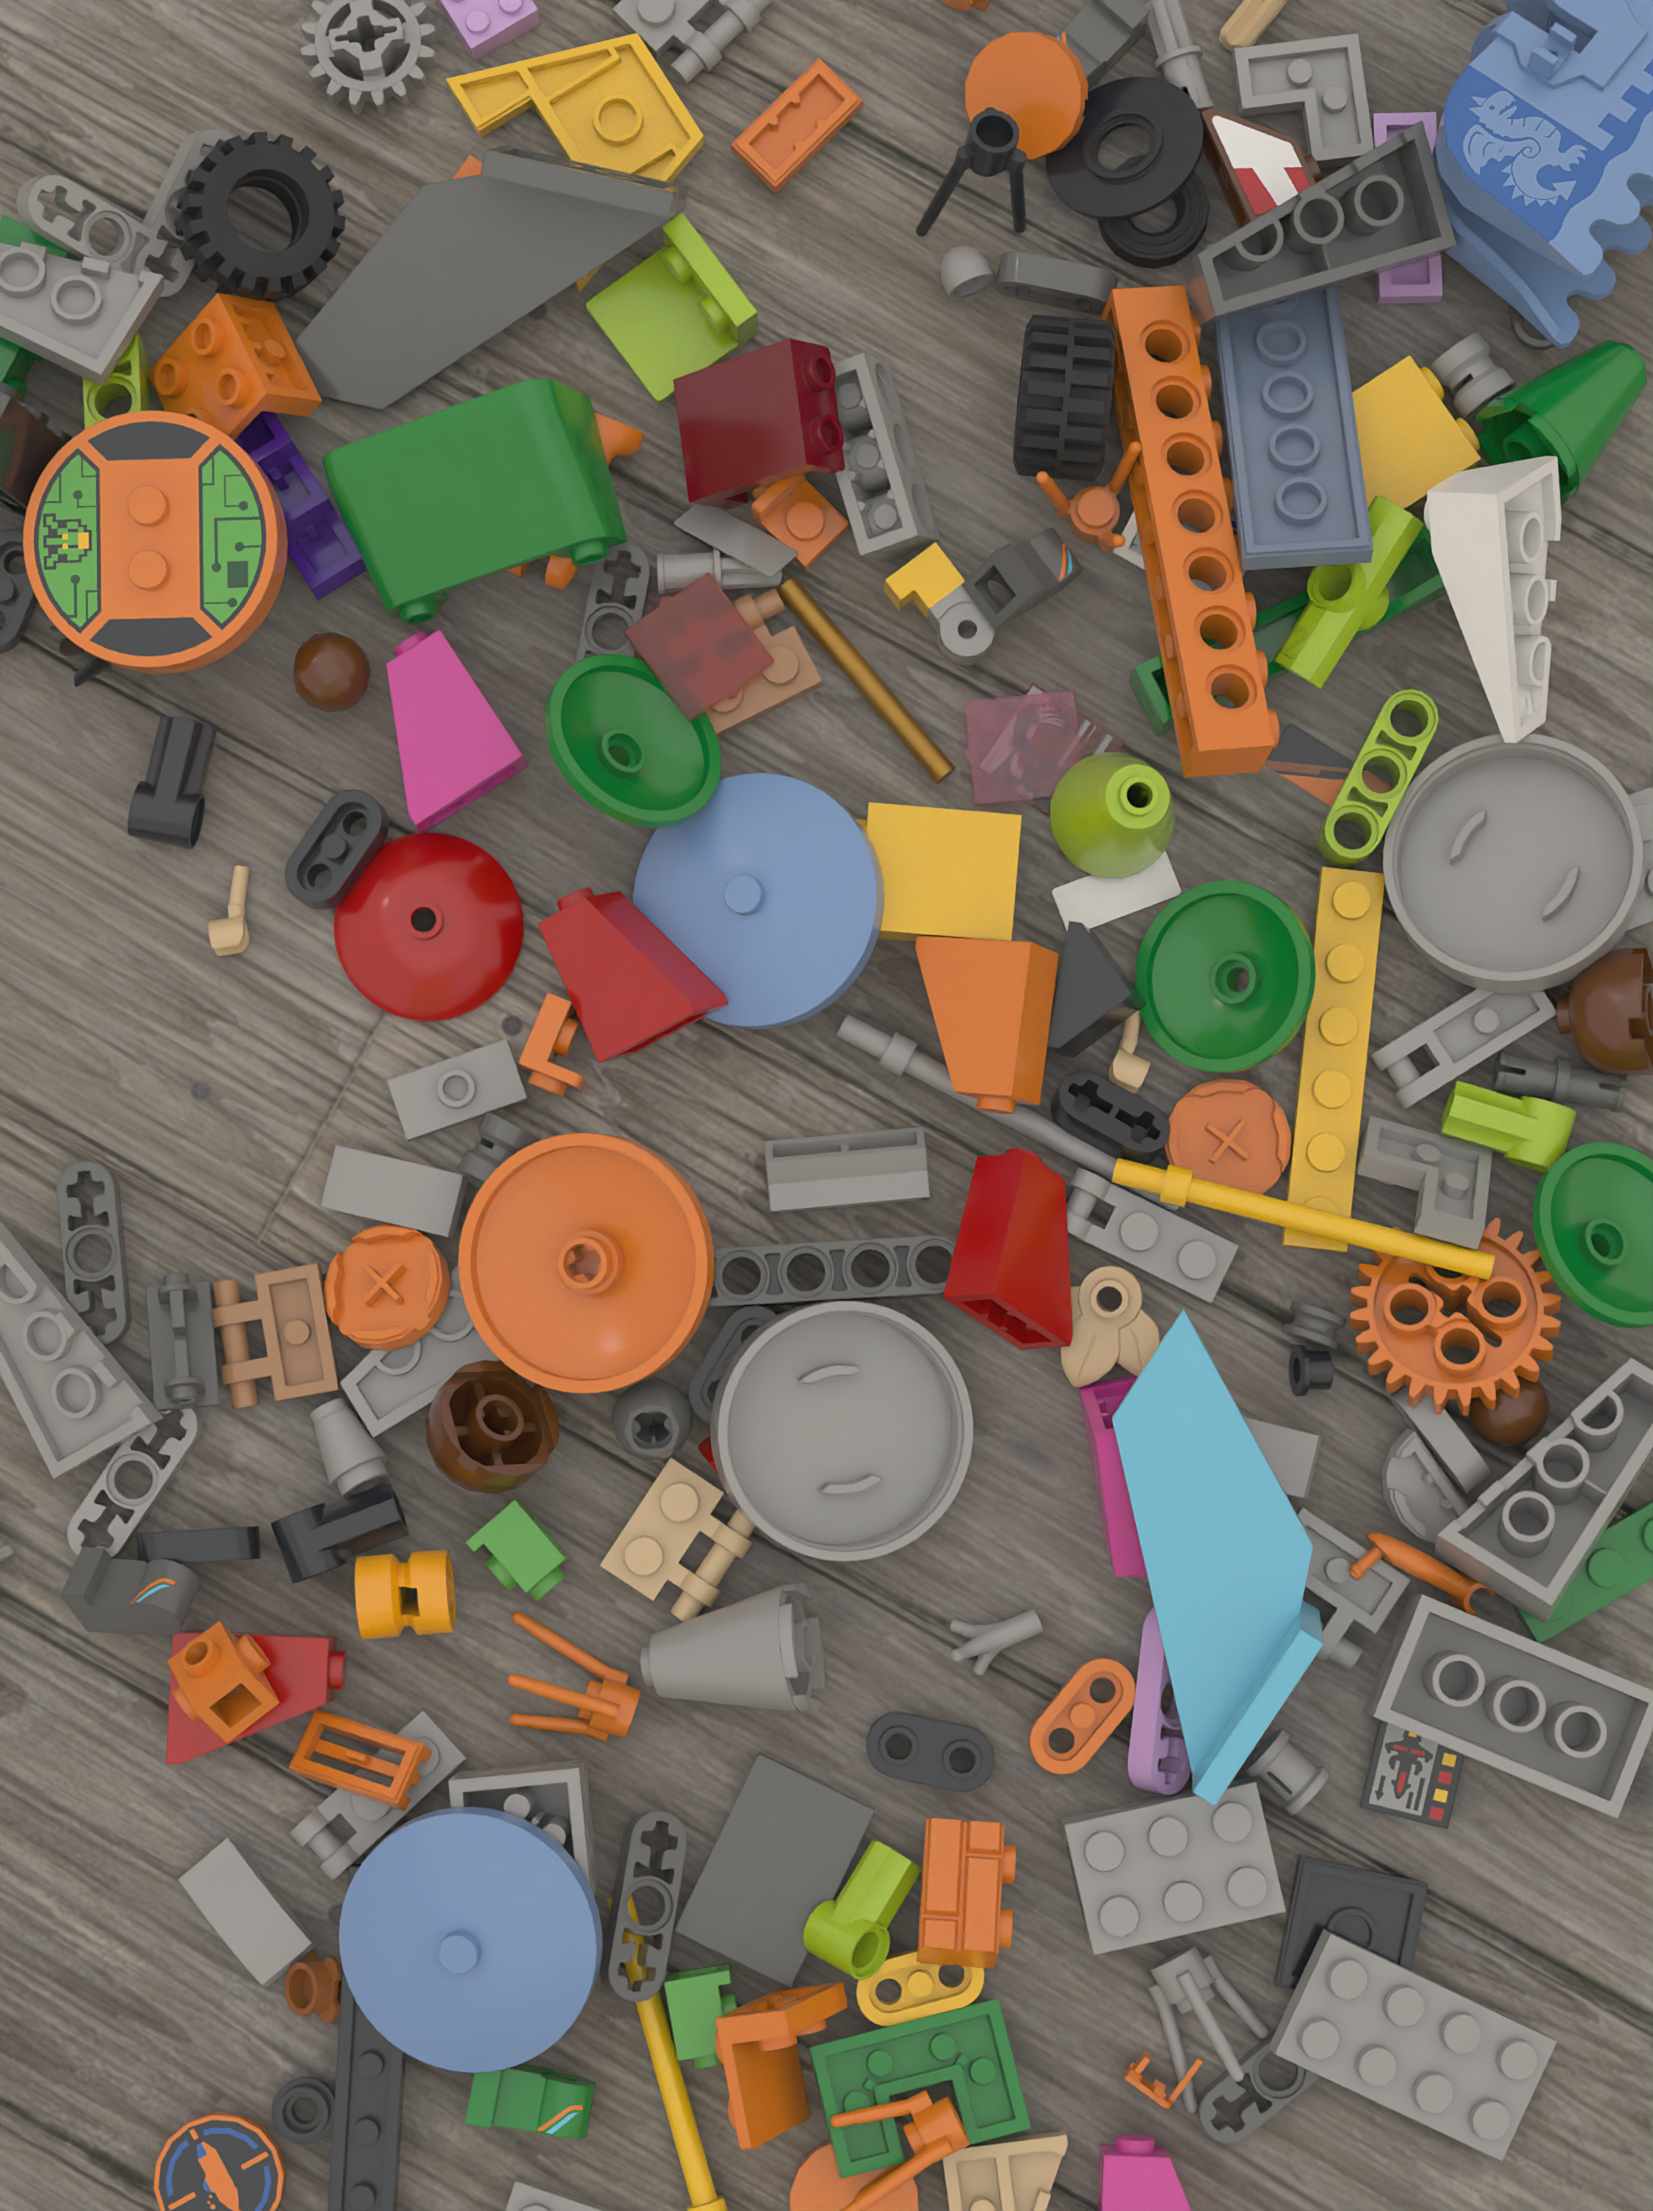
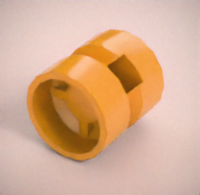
M449 1549L411 1552L408 1560L402 1563L395 1554L356 1557L355 1599L358 1626L362 1640L399 1637L406 1626H411L417 1635L455 1632V1586ZM405 1587L417 1588L418 1599L406 1602Z

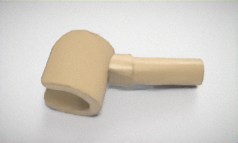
M234 866L228 905L229 918L210 920L208 922L210 944L217 956L241 953L249 946L250 937L245 919L246 908L244 905L250 869L245 866Z
M1139 1010L1124 1021L1119 1049L1108 1071L1109 1081L1133 1094L1138 1092L1151 1064L1150 1061L1133 1054L1138 1043L1141 1021Z

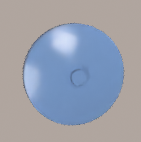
M749 773L719 780L711 799L692 818L675 826L656 829L646 846L638 867L633 892V904L724 992L728 1005L707 1015L705 1018L735 1028L772 1029L791 1025L814 1016L841 997L854 983L868 962L878 939L884 909V888L882 873L874 847L865 830L842 804L813 785L796 778L780 774Z
M453 1807L423 1814L408 1821L388 1835L363 1861L349 1885L343 1902L339 1925V1947L343 1971L356 2003L370 2023L390 2043L417 2060L435 2067L467 2073L491 2072L517 2066L533 2059L557 2042L571 2027L585 2007L598 1977L602 1956V1929L598 1907L584 1874L568 1852L550 1835L530 1822L503 1811L481 1807Z

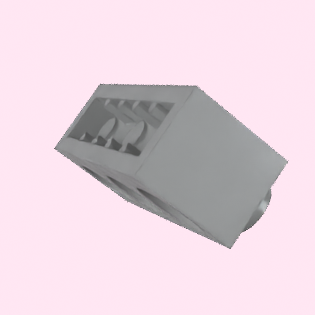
M863 352L834 363L836 372L834 385L839 423L844 433L843 453L845 469L835 474L860 556L887 561L941 541L888 361Z

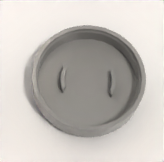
M1496 734L1471 740L1451 749L1430 763L1415 777L1407 787L1389 822L1383 849V872L1389 900L1401 929L1417 952L1432 966L1452 979L1474 988L1500 993H1527L1552 988L1573 980L1581 971L1614 949L1632 923L1639 907L1645 879V855L1641 828L1633 804L1620 782L1602 763L1582 749L1556 738L1539 734H1528L1517 743H1506L1503 740L1502 734Z
M851 1300L817 1301L782 1312L760 1326L741 1344L726 1366L716 1389L710 1419V1439L716 1470L725 1491L739 1512L755 1528L779 1544L806 1556L830 1561H859L886 1555L906 1546L929 1530L942 1517L957 1495L967 1473L973 1445V1415L967 1387L953 1358L944 1346L919 1323L897 1311L872 1303Z

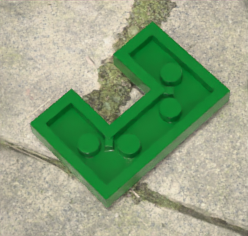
M999 1998L807 2047L838 2176L841 2179L905 2162L894 2118L839 2128L833 2127L830 2123L831 2117L835 2114L890 2103L889 2096L949 2081L957 2113L971 2144L1031 2129Z

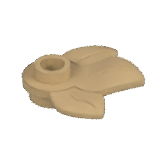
M1104 1265L1098 1267L1084 1278L1081 1285L1071 1286L1073 1337L1071 1346L1061 1347V1363L1067 1378L1074 1387H1083L1099 1380L1113 1368L1116 1362L1132 1374L1139 1376L1160 1344L1159 1329L1156 1323L1141 1309L1143 1302L1141 1285L1133 1273L1121 1266ZM1114 1287L1121 1293L1122 1303L1118 1308L1106 1309L1100 1304L1098 1294L1102 1288Z

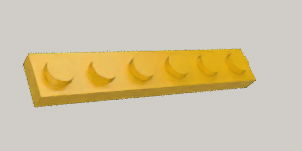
M1322 867L1319 870L1312 937L1316 967L1315 989L1310 1009L1303 1024L1285 1201L1351 1218L1385 879L1384 873ZM1286 1227L1282 1228L1281 1246L1339 1253L1347 1252V1243Z

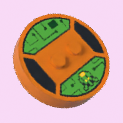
M147 410L113 416L92 425L72 438L51 459L39 477L31 494L24 521L23 551L27 575L40 606L52 623L73 643L94 656L115 666L147 674H171L194 670L211 664L238 648L255 632L271 610L279 593L287 562L288 541L284 513L278 495L262 468L237 443L212 425L187 415L168 411Z

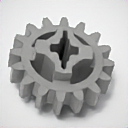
M314 0L311 7L315 17L318 19V23L305 22L302 23L301 27L305 40L312 44L300 48L305 65L314 66L309 72L314 86L319 88L328 84L326 93L329 102L333 105L338 104L345 96H348L353 114L358 115L363 110L366 101L374 102L379 115L386 114V99L395 97L404 107L410 104L406 88L411 84L416 88L425 90L428 84L425 74L420 68H431L437 65L435 51L427 47L438 42L434 25L425 24L429 19V13L424 2L411 5L412 0H333L327 5L321 1ZM375 9L391 13L397 18L387 19ZM346 18L341 27L336 28L339 25V23ZM376 38L374 42L375 50L363 52L365 48L364 40ZM404 61L402 65L390 75V73L393 71L398 62ZM353 71L363 78L364 81L352 79L341 72Z

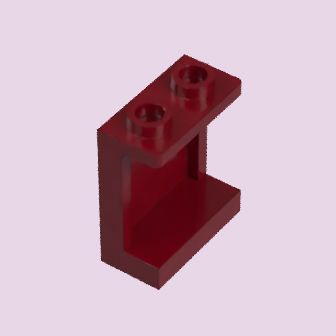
M789 338L673 379L689 503L732 509L748 503L747 491L808 471L834 474L845 469L843 453L844 433L839 423L834 385L836 372L828 347Z

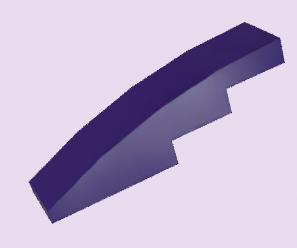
M261 411L234 442L257 462L274 487L284 513L287 528V552L316 599L320 600L367 571L350 532L274 412Z

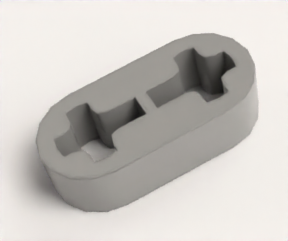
M1406 1385L1390 1397L1393 1406L1409 1428L1417 1433L1452 1483L1463 1494H1468L1491 1476L1492 1473L1489 1467L1445 1409L1441 1415L1435 1414L1432 1396L1425 1394L1414 1408L1409 1406L1410 1387Z

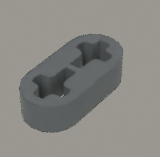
M1007 252L1001 256L995 287L1002 294L1016 299L1084 313L1102 314L1111 290L1116 289L1118 279L1112 272L1091 265L1026 252Z

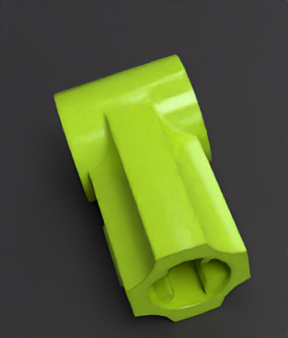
M1456 1081L1445 1104L1439 1134L1504 1154L1503 1158L1508 1162L1544 1173L1551 1163L1565 1154L1577 1113L1566 1106L1547 1100L1523 1096L1519 1100L1482 1087Z
M877 1840L871 1841L837 1900L824 1901L809 1916L803 1932V1943L806 1950L855 1979L864 1980L870 1978L879 1970L887 1957L890 1946V1936L887 1928L922 1869L892 1848Z

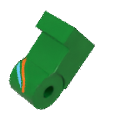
M525 2063L503 2070L476 2072L473 2077L465 2125L491 2128L493 2125L561 2138L587 2137L596 2083L579 2076L556 2072V2069Z

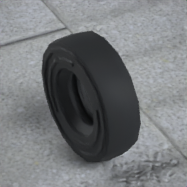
M1147 154L1131 157L1114 170H1126L1134 167ZM1194 172L1186 184L1171 197L1176 205L1177 217L1173 225L1163 232H1144L1135 226L1131 218L1118 220L1097 219L1101 236L1112 252L1133 266L1156 269L1176 264L1194 251L1206 231L1210 207L1204 183Z

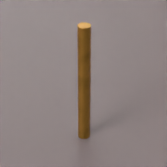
M795 576L784 582L777 589L780 598L934 782L938 784L948 777L956 767Z

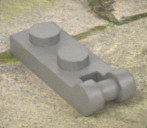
M1477 988L1372 1054L1371 1058L1380 1072L1387 1069L1399 1088V1091L1394 1094L1403 1108L1407 1109L1557 1015V1011L1543 990L1527 993H1500ZM1423 1046L1436 1067L1420 1076L1408 1055Z
M1077 1168L1069 1184L1074 1190L1066 1205L1068 1235L1207 1304H1211L1239 1246L1110 1183L1090 1171ZM1097 1200L1114 1208L1104 1229L1087 1221Z
M426 1709L422 1710L396 1734L422 1743L432 1751L428 1762H421L417 1769V1772L422 1775L417 1787L410 1786L406 1794L411 1799L406 1812L337 1789L289 1833L301 1847L308 1844L324 1862L319 1868L331 1881H334L468 1757ZM381 1748L372 1757L400 1766L404 1756ZM360 1768L353 1774L354 1776L390 1787L393 1782L392 1779ZM339 1814L357 1832L344 1845L327 1827Z

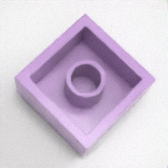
M436 0L474 62L479 61L541 24L538 9L532 0Z

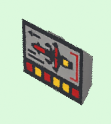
M1380 1720L1360 1808L1448 1829L1465 1755Z

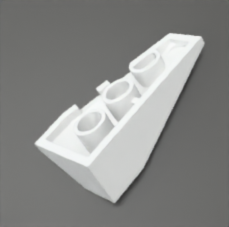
M1542 456L1460 471L1427 490L1428 499L1424 508V521L1431 535L1432 555L1503 740L1506 743L1519 742L1546 721L1551 643L1547 637L1541 636V625L1547 611L1548 601H1555L1557 580L1545 579L1548 540L1560 541L1562 517L1557 456Z

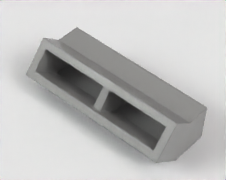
M923 1127L764 1141L771 1214L929 1200L930 1198Z

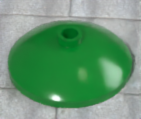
M600 654L584 658L573 664L561 675L550 690L544 709V729L551 755L568 783L581 797L599 811L630 825L644 828H666L678 825L692 818L713 796L721 772V754L716 733L707 714L695 697L667 672L634 657L619 654Z
M1233 880L1201 884L1185 891L1172 900L1158 914L1146 932L1138 953L1135 968V990L1146 1004L1139 1011L1152 1038L1167 1054L1177 1061L1198 1070L1214 1073H1232L1251 1069L1268 1061L1286 1047L1297 1034L1308 1014L1313 999L1316 979L1313 947L1303 923L1293 909L1280 897L1262 887ZM1246 970L1249 974V984L1245 990L1240 992L1237 987V978L1242 971Z
M1591 1142L1577 1146L1551 1163L1541 1177L1535 1192L1533 1228L1541 1258L1562 1292L1574 1304L1592 1317L1622 1328L1636 1329L1653 1326V1160L1635 1149L1611 1142Z

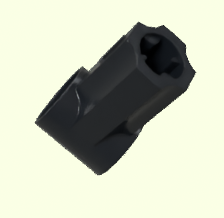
M161 716L146 779L138 783L131 801L128 815L129 836L186 849H193L195 847L204 819L205 796L202 794L217 732L214 727L186 718Z
M391 1483L382 1486L378 1485L327 1507L325 1503H321L270 1523L292 1584L347 1564L346 1558L410 1534L403 1509Z

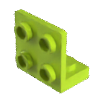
M683 212L662 226L663 248L594 296L586 304L589 315L657 404H662L675 395L673 379L719 363L759 334L758 312Z

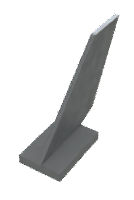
M508 145L486 149L481 175L424 184L298 336L294 341V345L320 396L383 410L656 228L684 212L689 186Z

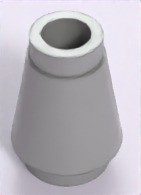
M344 1398L329 1401L311 1412L310 1418L314 1424L329 1485L332 1488L338 1487L344 1499L376 1487L389 1477V1473L384 1465L388 1460L387 1455L352 1409L348 1407Z

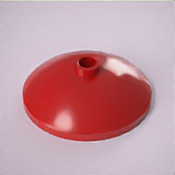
M410 834L383 844L357 879L346 898L336 905L334 916L335 946L339 960L348 978L357 990L374 1005L387 1013L411 1021H446L464 1016L480 1008L491 1000L509 980L517 965L523 946V909L517 890L507 872L495 858L481 847L463 838L449 834ZM424 910L433 912L436 915V923L430 931L419 932L414 929L413 921L419 912Z

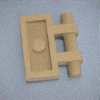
M671 1457L600 1566L652 1601L656 1599L667 1580L671 1581L681 1588L683 1592L670 1610V1613L684 1622L697 1617L704 1605L711 1608L721 1593L716 1588L735 1558L738 1556L743 1559L753 1544L748 1538L755 1527L738 1509L727 1524L711 1515L725 1492ZM701 1531L713 1539L715 1543L694 1573L679 1562Z

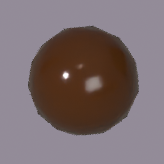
M327 632L315 634L302 643L295 656L293 678L297 694L308 706L325 712L344 711L358 703L367 690L371 668L367 653L354 639L338 633Z
M1518 1375L1517 1378L1520 1385L1519 1397L1513 1399L1500 1388L1496 1391L1495 1410L1492 1411L1483 1404L1480 1397L1471 1398L1469 1417L1478 1434L1492 1444L1505 1447L1523 1445L1538 1436L1547 1422L1550 1407L1547 1391L1539 1379L1535 1383Z

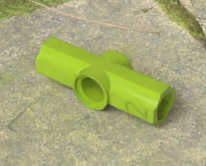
M1380 495L1375 496L1368 507L1373 544L1371 563L1315 566L1307 582V592L1310 601L1273 659L1274 662L1319 689L1324 685L1356 632L1371 628L1384 616L1389 605V592L1386 584L1424 526V523L1417 517Z

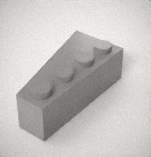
M1630 1358L1575 1408L1559 1427L1546 1438L1543 1437L1529 1450L1525 1458L1500 1481L1497 1480L1478 1497L1477 1502L1465 1513L1447 1525L1437 1535L1433 1554L1546 1624L1653 1456V1370Z

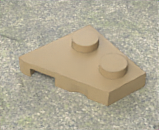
M1066 2131L982 2141L971 2144L943 2158L949 2211H1046L1055 2176L1062 2156L1065 2155L1068 2147Z

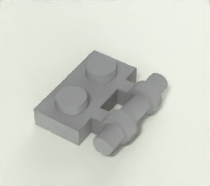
M621 0L612 10L614 19L630 34L638 33L656 60L673 44H676L683 53L670 65V69L682 83L687 85L701 70L709 72L722 59L720 52L741 31L748 34L762 20L760 13L773 0ZM714 5L723 13L703 34L692 27Z
M1300 1507L1296 1513L1313 1543L1305 1588L1335 1607L1324 1623L1321 1622L1324 1644L1315 1657L1323 1662L1329 1657L1349 1671L1363 1651V1649L1343 1636L1353 1620L1376 1634L1411 1579L1381 1559L1373 1564L1360 1580L1353 1579L1348 1573L1349 1567L1353 1563H1357L1368 1551L1305 1508Z

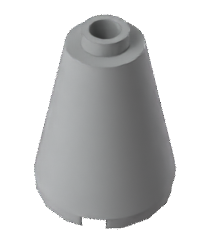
M803 1582L786 1583L653 1633L650 1645L643 1647L641 1650V1671L645 1684L647 1686L654 1685L657 1694L663 1698L795 1713L819 1710L822 1702L811 1698L813 1690H821L825 1686V1661L821 1627L818 1616L806 1618L801 1601L813 1600L810 1590Z

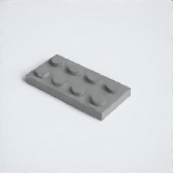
M1323 1929L1268 2049L1277 2056L1502 2161L1557 2041Z

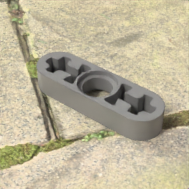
M197 1408L179 1409L184 1414L180 1420V1425L187 1431L182 1439L177 1437L167 1439L158 1452L171 1457L166 1467L151 1453L136 1449V1445L141 1438L147 1445H154L162 1433L163 1428L160 1424H153L121 1444L69 1522L67 1540L76 1556H79L82 1547H88L87 1543L91 1535L83 1529L86 1522L102 1521L112 1507L100 1503V1499L105 1492L115 1504L134 1510V1514L129 1521L123 1514H117L107 1530L109 1535L114 1538L112 1545L102 1544L97 1545L95 1548H105L112 1559L117 1558L125 1551L198 1442L202 1433V1418ZM177 1410L159 1411V1413L172 1415ZM135 1460L146 1464L153 1477L152 1486L148 1493L137 1499L124 1495L118 1486L119 1471L126 1463Z

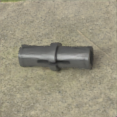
M1499 1051L1493 1072L1498 1073L1497 1077H1492L1491 1089L1495 1092L1503 1091L1544 1098L1547 1101L1564 1105V1102L1608 1109L1611 1112L1619 1113L1626 1093L1620 1092V1089L1627 1086V1076L1606 1074L1597 1069L1571 1065L1570 1058L1557 1056L1554 1062L1510 1055Z

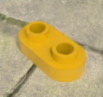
M917 1948L887 1956L883 1965L874 1975L868 1979L857 1981V2002L862 2013L870 2021L887 2027L959 2009L972 2003L980 1994L984 1984V1968L962 1966L964 1970L962 1979L955 1984H946L938 1975L942 1965L921 1964L917 1962ZM884 1979L896 1980L901 1986L899 1997L889 2002L880 1999L876 1993V1987L879 1982Z

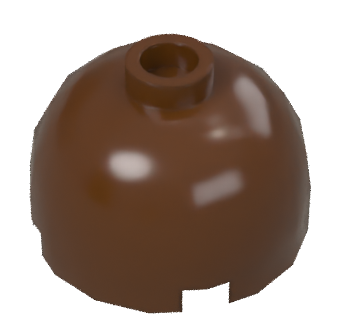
M1649 947L1622 948L1608 952L1581 971L1572 980L1569 996L1558 997L1557 1022L1560 1034H1571L1578 1055L1590 1067L1606 1074L1624 1076L1653 1074V994L1650 985H1645L1653 983V956Z
M482 1360L463 1365L437 1391L425 1419L427 1447L436 1467L451 1482L468 1491L498 1494L518 1488L547 1463L549 1455L555 1449L559 1439L558 1414L548 1393L539 1384L531 1388L526 1381L517 1377V1373L503 1362Z

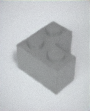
M586 1759L458 1771L448 1780L451 1808H490L520 1817L539 1827L556 1840L574 1859L584 1874L593 1895L596 1894L598 1878Z

